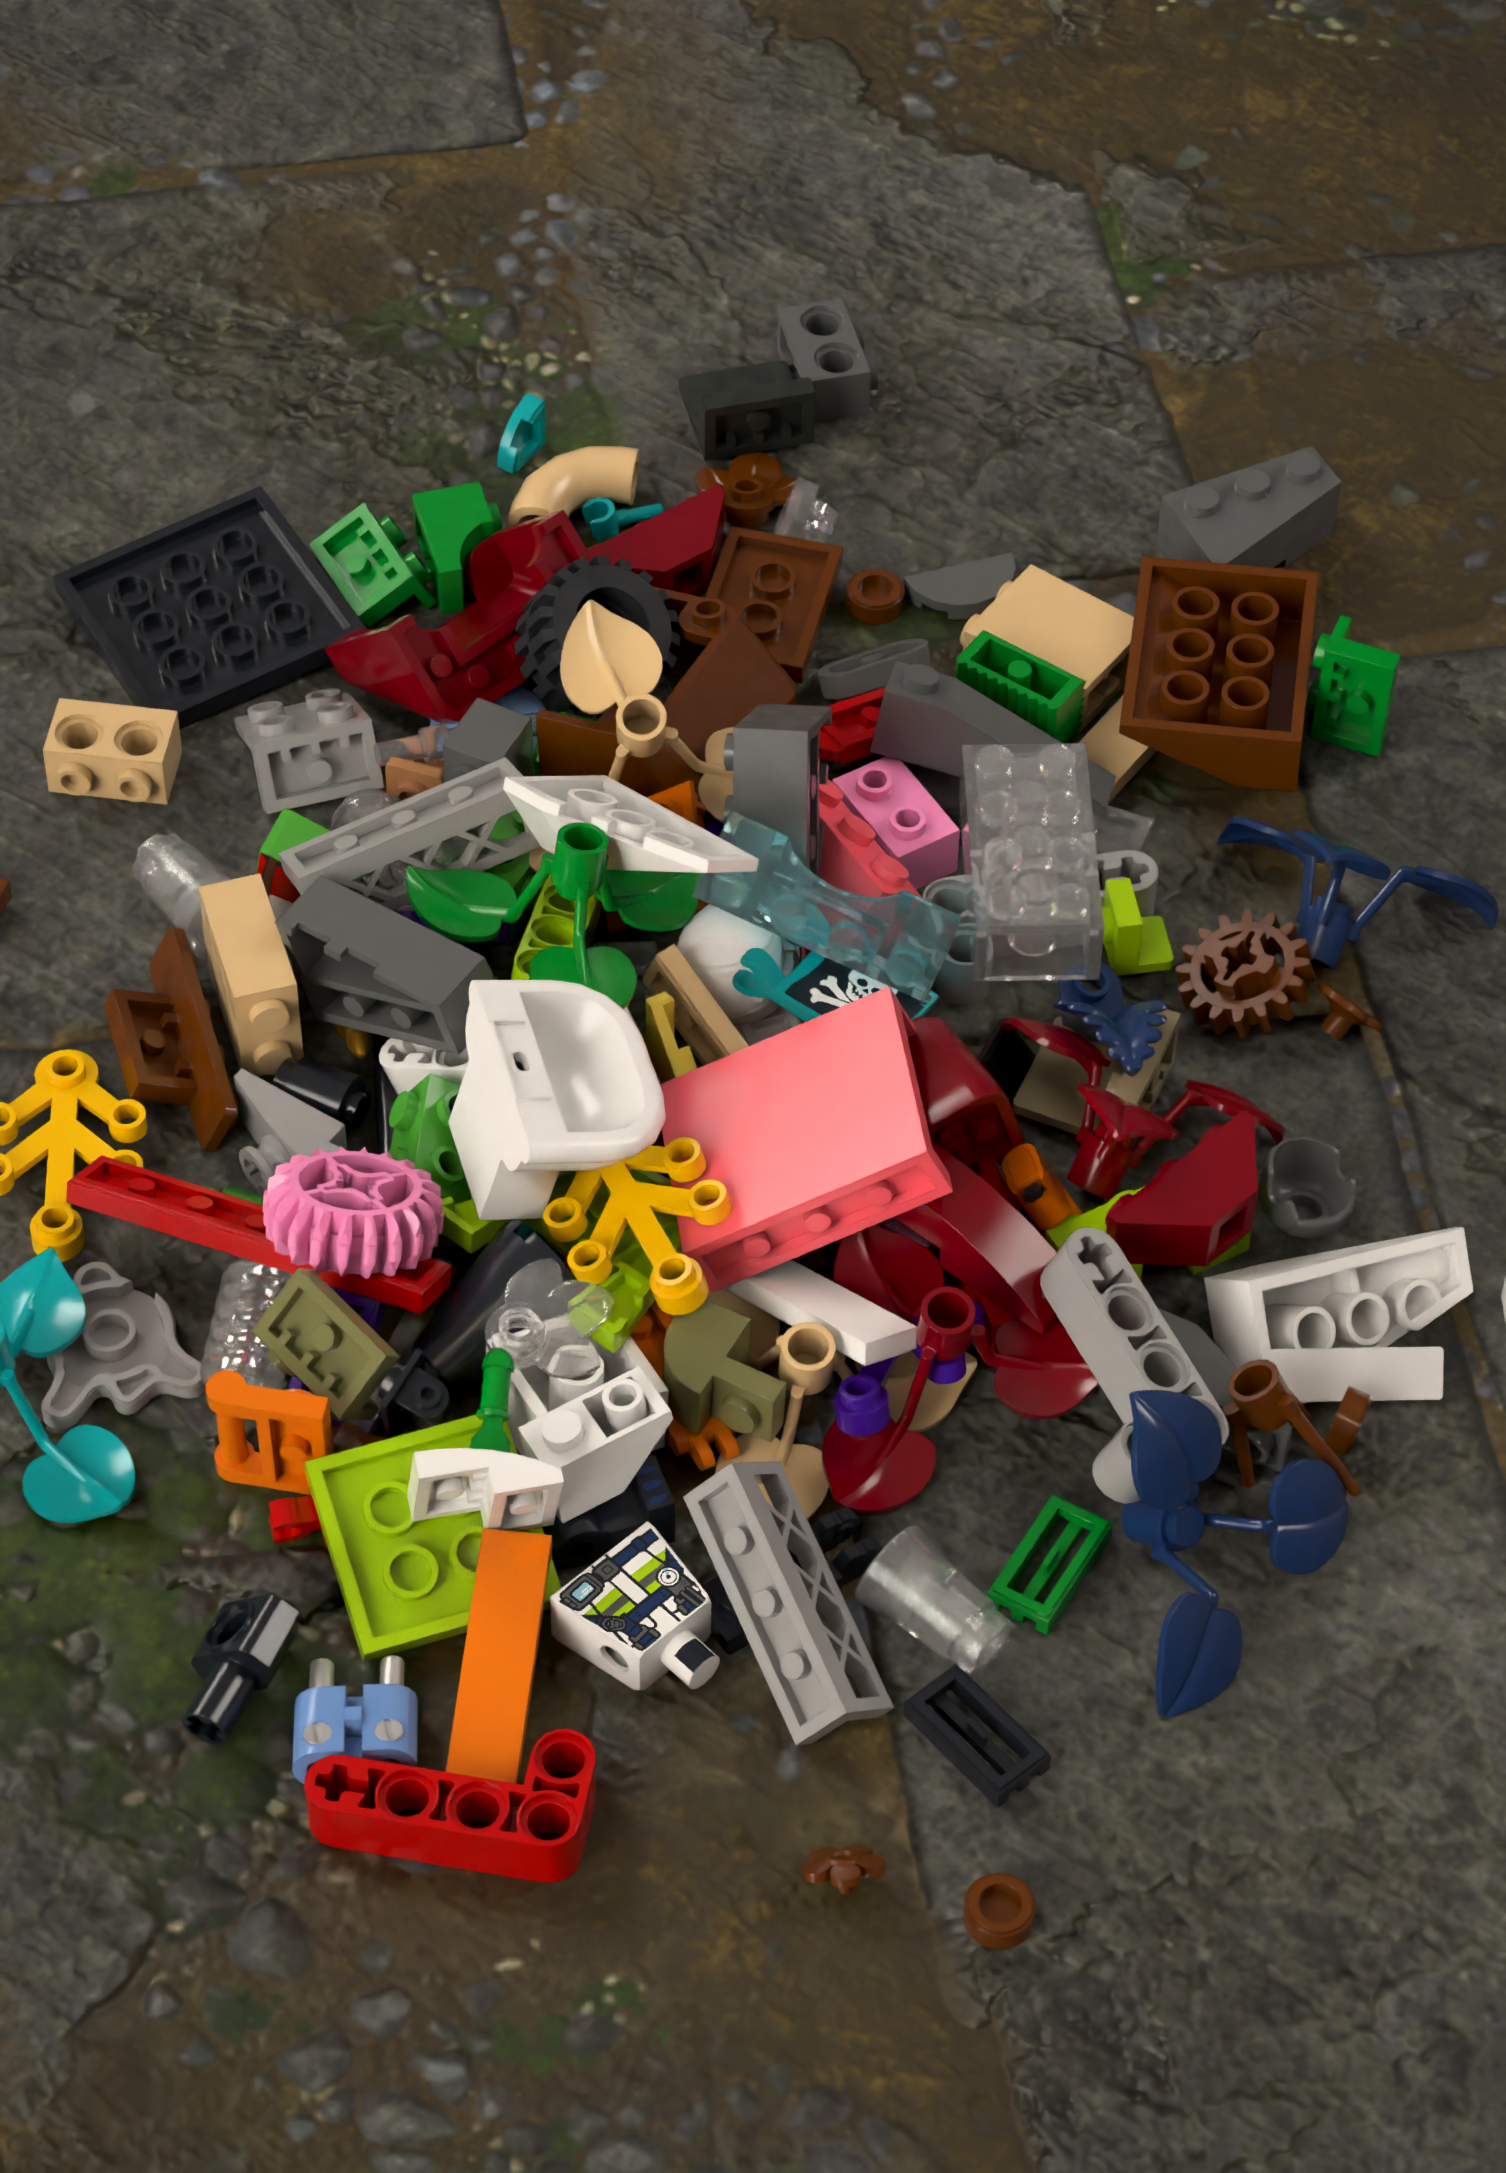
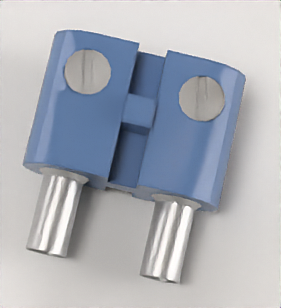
M389 1655L382 1658L380 1661V1684L363 1685V1696L347 1697L345 1685L334 1686V1663L331 1660L320 1658L312 1661L310 1664L309 1689L301 1692L296 1697L294 1706L292 1772L297 1780L304 1784L309 1768L319 1759L330 1755H347L417 1767L418 1698L415 1692L404 1686L405 1663L401 1657Z

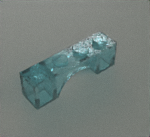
M734 811L730 812L719 838L758 858L757 871L702 873L692 895L693 897L924 1002L949 952L961 918L960 915L906 890L888 897H866L836 888L817 877L802 864L795 855L788 836Z

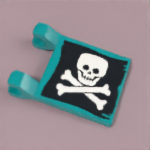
M801 899L791 907L790 914L797 919H790L782 929L783 938L789 943L798 947L814 948L801 963L785 977L774 959L767 952L760 948H751L741 957L740 963L752 972L739 970L732 980L734 988L740 993L751 997L771 999L804 1022L890 986L911 1020L917 1017H924L936 1004L939 997L933 991L835 929L819 905L809 899Z

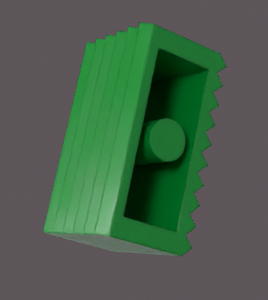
M982 630L956 658V679L1066 745L1079 731L1082 725L1080 720L1083 716L1081 711L1084 707L1082 706L1084 701L1082 696L1085 692V689H1083L1086 683L1085 680L985 630Z

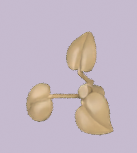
M593 600L587 601L576 615L567 632L561 654L560 676L567 697L581 711L588 714H600L608 711L616 704L618 706L616 713V737L619 746L616 749V756L608 777L619 782L625 763L630 756L640 758L652 756L663 747L664 743H668L692 770L704 774L698 787L700 802L705 804L706 811L714 819L724 824L725 800L727 795H733V771H726L724 744L726 735L733 733L734 727L714 732L706 743V762L699 760L678 737L677 729L666 727L667 715L665 707L659 699L650 695L657 687L663 670L662 655L655 640L637 624L608 611ZM542 847L529 851V865L535 872L541 866L542 855L544 853H551Z
M723 1288L713 1293L708 1291L707 1300L751 1318L749 1361L746 1365L759 1371L779 1359V1378L781 1381L786 1382V1388L791 1391L781 1441L775 1437L770 1443L750 1433L742 1434L735 1438L739 1447V1456L725 1461L721 1453L717 1461L715 1474L731 1463L780 1461L807 1520H810L822 1506L829 1485L822 1466V1451L810 1445L793 1444L804 1395H813L825 1389L831 1380L833 1371H836L842 1380L854 1374L845 1363V1355L838 1351L835 1352V1340L832 1334L822 1325L813 1322L798 1323L789 1328L784 1335L779 1336L780 1324L778 1318ZM912 1351L899 1356L884 1387L888 1393L890 1416L895 1423H897L901 1416L920 1360ZM965 1352L966 1374L957 1382L937 1384L927 1378L914 1418L907 1430L917 1433L927 1431L938 1425L949 1415L976 1371L977 1359ZM854 1360V1368L857 1375H859L863 1365ZM758 1484L765 1500L774 1507L764 1485Z

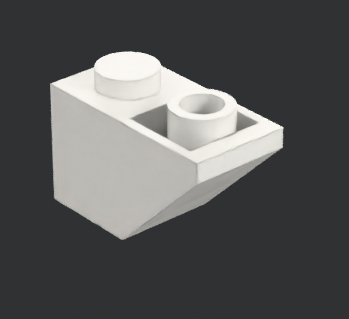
M639 1365L518 1427L526 1457L561 1468L564 1484L556 1514L561 1522L565 1523L623 1493L672 1422L673 1416L670 1408Z

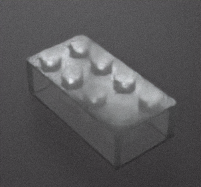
M1086 743L962 745L959 806L973 981L1099 979L1104 921Z

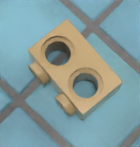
M59 698L43 747L49 792L167 805L182 755L178 711Z

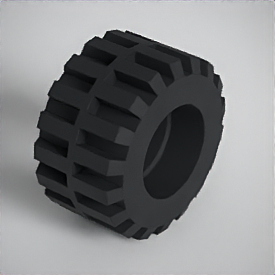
M596 555L589 563L585 557L577 559L567 568L563 567L523 608L525 613L518 619L515 629L522 636L514 643L515 655L525 657L526 660L519 669L524 679L532 677L536 682L537 686L532 690L540 700L546 695L554 701L551 709L558 713L571 709L574 710V715L591 718L594 715L581 711L570 701L563 689L560 676L561 654L567 632L580 609L589 600H593L608 611L637 624L655 640L662 655L663 666L658 685L666 679L665 675L675 665L677 658L673 653L680 647L681 638L680 634L672 632V629L679 623L676 610L667 611L665 603L670 598L665 590L662 588L656 591L649 584L653 577L645 570L639 575L632 572L631 562L620 559L615 565H611L609 556ZM603 713L595 714L597 720Z

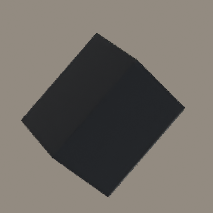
M1002 1018L997 1022L977 1059L996 1080L1013 1107V1100L1036 1055L1016 1030L999 1031L1002 1021L1007 1019Z

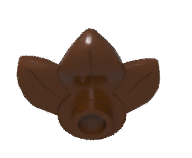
M758 452L737 456L731 462L730 469L703 467L695 475L696 489L699 493L716 485H719L725 491L724 519L726 522L739 527H755L764 524L769 519V512L775 506L797 503L805 497L808 491L807 481L792 477H781V465L778 460L770 455Z

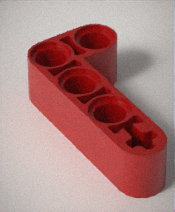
M556 1729L548 1732L535 1743L523 1785L347 1755H330L314 1763L305 1776L304 1791L308 1825L312 1835L318 1841L335 1848L542 1883H556L570 1877L578 1869L582 1860L596 1801L595 1749L591 1741L580 1732L571 1729ZM558 1772L577 1774L570 1778H556L552 1776ZM405 1809L421 1811L419 1814L411 1817L396 1815ZM474 1821L492 1823L484 1828H470L466 1826ZM544 1833H557L562 1835V1837L555 1840H542L536 1838L538 1835Z

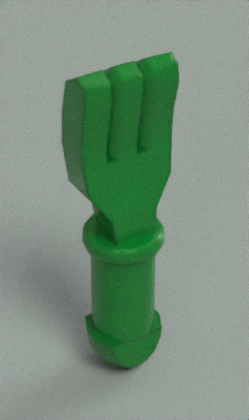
M499 1347L489 1351L482 1363L481 1369L484 1370L481 1403L480 1408L476 1411V1416L478 1419L483 1420L482 1427L472 1437L470 1448L510 1453V1442L503 1431L502 1422H507L510 1419V1413L507 1410L511 1373L514 1372V1361L506 1349Z

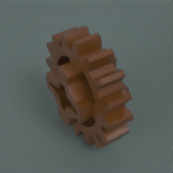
M1244 910L1241 922L1234 924L1224 914L1219 916L1221 929L1213 933L1211 930L1201 927L1197 930L1201 944L1199 946L1184 945L1182 951L1187 963L1176 966V973L1181 984L1178 987L1185 1008L1191 1009L1195 1022L1200 1026L1210 1020L1216 1035L1221 1036L1232 1025L1236 1026L1239 1038H1246L1250 1025L1259 1024L1260 1028L1267 1034L1272 1032L1270 1019L1278 1015L1287 1021L1294 1018L1290 1007L1292 1001L1307 1003L1309 1000L1305 984L1314 982L1315 974L1311 965L1313 959L1305 938H1299L1294 923L1289 922L1280 927L1276 913L1269 912L1261 922H1255L1252 911ZM1276 953L1285 960L1284 968L1278 966L1275 957ZM1207 980L1213 981L1216 989L1215 994L1207 989Z

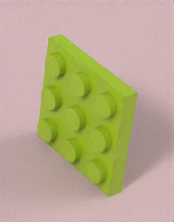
M476 1415L305 1462L304 1472L363 1662L467 1633L481 1536L484 1528L481 1511L412 1522L407 1493L414 1452L434 1449L470 1448L472 1437L482 1427L483 1420L478 1419ZM508 1421L502 1422L503 1431L510 1442V1453L518 1454ZM542 1527L516 1531L544 1534ZM552 1557L544 1610L551 1608L550 1597L561 1589Z

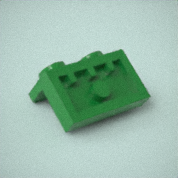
M364 502L309 543L346 602L367 629L413 594L427 609L437 603L425 585L433 579V576L413 550L405 555L401 549L402 546L409 542L402 530L388 514L379 520Z
M1340 615L1332 635L1321 634L1313 658L1312 667L1320 669L1321 674L1320 678H1314L1306 700L1305 711L1314 713L1310 738L1379 757L1386 739L1401 654L1349 640L1353 618Z

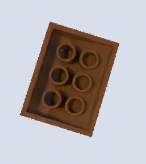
M1142 556L1119 734L1234 786L1297 792L1319 572Z

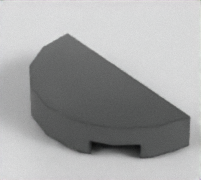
M1009 552L906 576L903 578L905 595L914 606L923 609L924 604L934 610L948 612V619H970L974 614L980 615L995 600L998 591L1007 581L1015 580L1016 565L1013 553Z

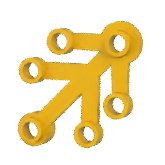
M71 1049L59 1050L44 1057L35 1069L36 1084L10 1104L0 1102V1121L7 1122L5 1125L0 1126V1146L11 1143L17 1137L20 1126L51 1106L50 1121L5 1155L0 1153V1172L3 1173L0 1175V1196L7 1194L13 1188L17 1178L48 1156L45 1203L32 1218L30 1233L33 1249L37 1255L49 1248H53L61 1262L68 1261L77 1256L85 1244L82 1219L78 1212L72 1209V1204L66 1202L67 1182L74 1177L75 1154L88 1164L103 1155L144 1168L143 1160L138 1153L126 1149L115 1151L77 1120L78 1108L83 1106L107 1123L111 1137L121 1143H133L142 1139L148 1129L144 1106L132 1099L118 1101L98 1085L99 1072L94 1059L84 1052ZM127 1118L136 1120L130 1124L118 1123Z
M680 1137L672 1140L665 1147L651 1145L636 1156L624 1159L611 1167L595 1170H575L577 1173L565 1197L557 1198L546 1206L543 1212V1219L551 1237L558 1242H571L578 1239L586 1231L588 1221L585 1213L600 1186L606 1185L611 1193L590 1239L577 1243L571 1248L567 1256V1262L572 1274L581 1285H597L609 1277L612 1271L611 1258L627 1224H629L653 1266L649 1283L659 1308L670 1315H685L695 1311L705 1302L709 1288L699 1263L684 1254L676 1252L653 1212L692 1217L702 1225L718 1224L724 1221L732 1210V1203L724 1184L718 1180L708 1179L698 1182L691 1189L637 1182L629 1172L631 1169L668 1173L670 1178L676 1182L685 1183L693 1181L700 1177L706 1168L704 1154L700 1144L695 1139ZM691 1157L685 1162L677 1163L682 1158ZM717 1199L714 1203L703 1206L705 1202ZM572 1216L568 1221L558 1223L563 1218ZM597 1259L593 1264L583 1266L586 1262Z

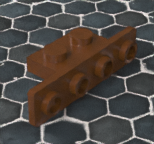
M170 926L149 964V971L156 993L113 988L104 1004V1009L129 1098L139 1101L188 1105L201 1150L215 1152L227 1131L231 1130L236 1124L239 1113V1101L236 1093L231 1090L224 1066V1050L217 1043L211 1023V1007L208 999L203 996L197 975L196 956L193 952H190L184 929Z

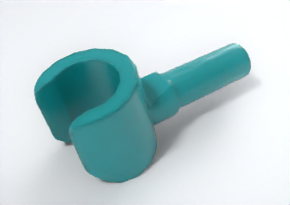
M602 497L593 498L582 507L585 524L590 526L593 538L601 543L618 535L619 527L648 520L664 512L661 503L615 511L613 502Z

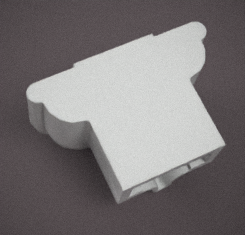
M472 980L470 982V1004L465 1028L469 1062L448 1121L479 1220L542 1219L557 1178L562 1176L563 1171L595 1170L611 1167L624 1159L636 1156L654 1144L666 1120L663 1092L640 1031L628 1012L607 995L578 983L557 980Z

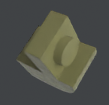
M707 1299L695 1311L685 1315H676L666 1332L664 1340L663 1383L669 1390L668 1407L674 1418L681 1425L697 1435L700 1434L712 1416L721 1420L734 1431L750 1433L771 1443L784 1424L786 1382L746 1365L749 1361L751 1318Z

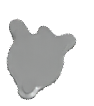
M90 1262L77 1270L73 1281L80 1290L86 1305V1324L74 1343L61 1352L47 1357V1363L54 1375V1380L41 1404L42 1417L45 1424L55 1429L70 1428L80 1420L94 1400L101 1397L110 1398L119 1413L130 1415L138 1412L153 1397L159 1394H170L188 1399L198 1397L206 1391V1383L209 1379L208 1370L203 1363L188 1355L179 1345L176 1322L169 1304L157 1292L154 1299L148 1294L134 1290L131 1280L120 1276L111 1265L104 1262Z

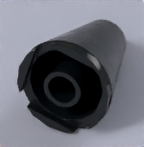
M516 1219L509 1220L497 1231L410 1347L412 1353L417 1348L423 1351L426 1373L441 1381L452 1398L483 1383L484 1370L481 1367L486 1356V1342L570 1315V1304L584 1290L562 1260L537 1234L533 1232L525 1240L517 1235L522 1223Z

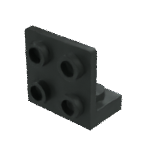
M784 360L679 378V390L705 461L814 443L815 388L810 377L793 379L788 363Z

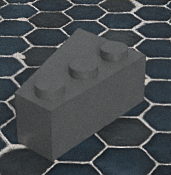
M1310 446L1162 495L1156 546L1167 559L1274 568L1281 563L1286 567L1334 532L1341 480L1314 446Z
M759 704L733 728V733H728L725 738L724 766L726 771H733V795H727L725 800L724 828L726 832H733L734 846L758 858L759 862L757 871L724 872V889L726 893H733L734 898L755 902L770 915L791 916V907L801 899H809L816 904L819 903L824 823H819V784L827 785L828 765L819 764L820 728L822 726H831L832 707Z
M323 875L275 921L317 1020L455 1054H460L467 1047L465 1028L470 1004V982L472 980H494L493 971L484 956Z

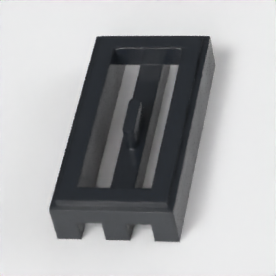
M957 1664L953 1665L904 1702L903 1715L997 1808L1008 1801L1011 1791L1016 1789L1020 1792L1027 1787L1032 1775L1036 1773L1040 1777L1050 1769L1051 1755ZM951 1690L1022 1760L1016 1764L988 1737V1732L974 1718L968 1717L945 1693ZM928 1705H930L956 1732H958L1001 1776H999V1775H998L956 1732H954Z

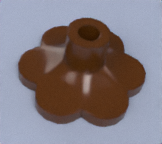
M1320 981L1317 985V988L1326 996L1332 1009L1320 1026L1329 1035L1341 1041L1352 1025L1371 1027L1378 1032L1383 1029L1384 1025L1377 1019L1360 1009L1355 1003L1338 991H1335L1325 982Z

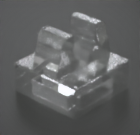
M798 477L779 514L773 534L826 543L828 535H831L834 530L838 513L816 498L819 485Z

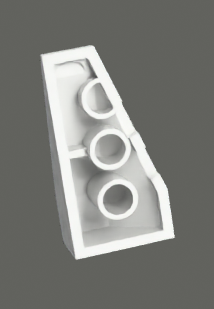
M606 775L505 777L503 790L540 846L552 854L555 852L557 834L560 828L569 823L582 822L595 825L607 834L609 839L607 870L691 873L757 871L758 858Z
M1464 1227L1448 1228L1269 1262L1204 1278L1214 1343L1237 1368L1250 1361L1261 1360L1262 1351L1265 1349L1388 1347L1407 1332L1419 1331L1474 1292Z

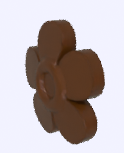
M849 1845L842 1849L835 1847L818 1849L809 1854V1862L802 1867L803 1878L806 1881L820 1883L831 1879V1885L837 1887L838 1892L841 1894L852 1892V1887L861 1884V1877L875 1878L882 1876L886 1871L885 1860L880 1856L873 1855L872 1848L861 1845Z

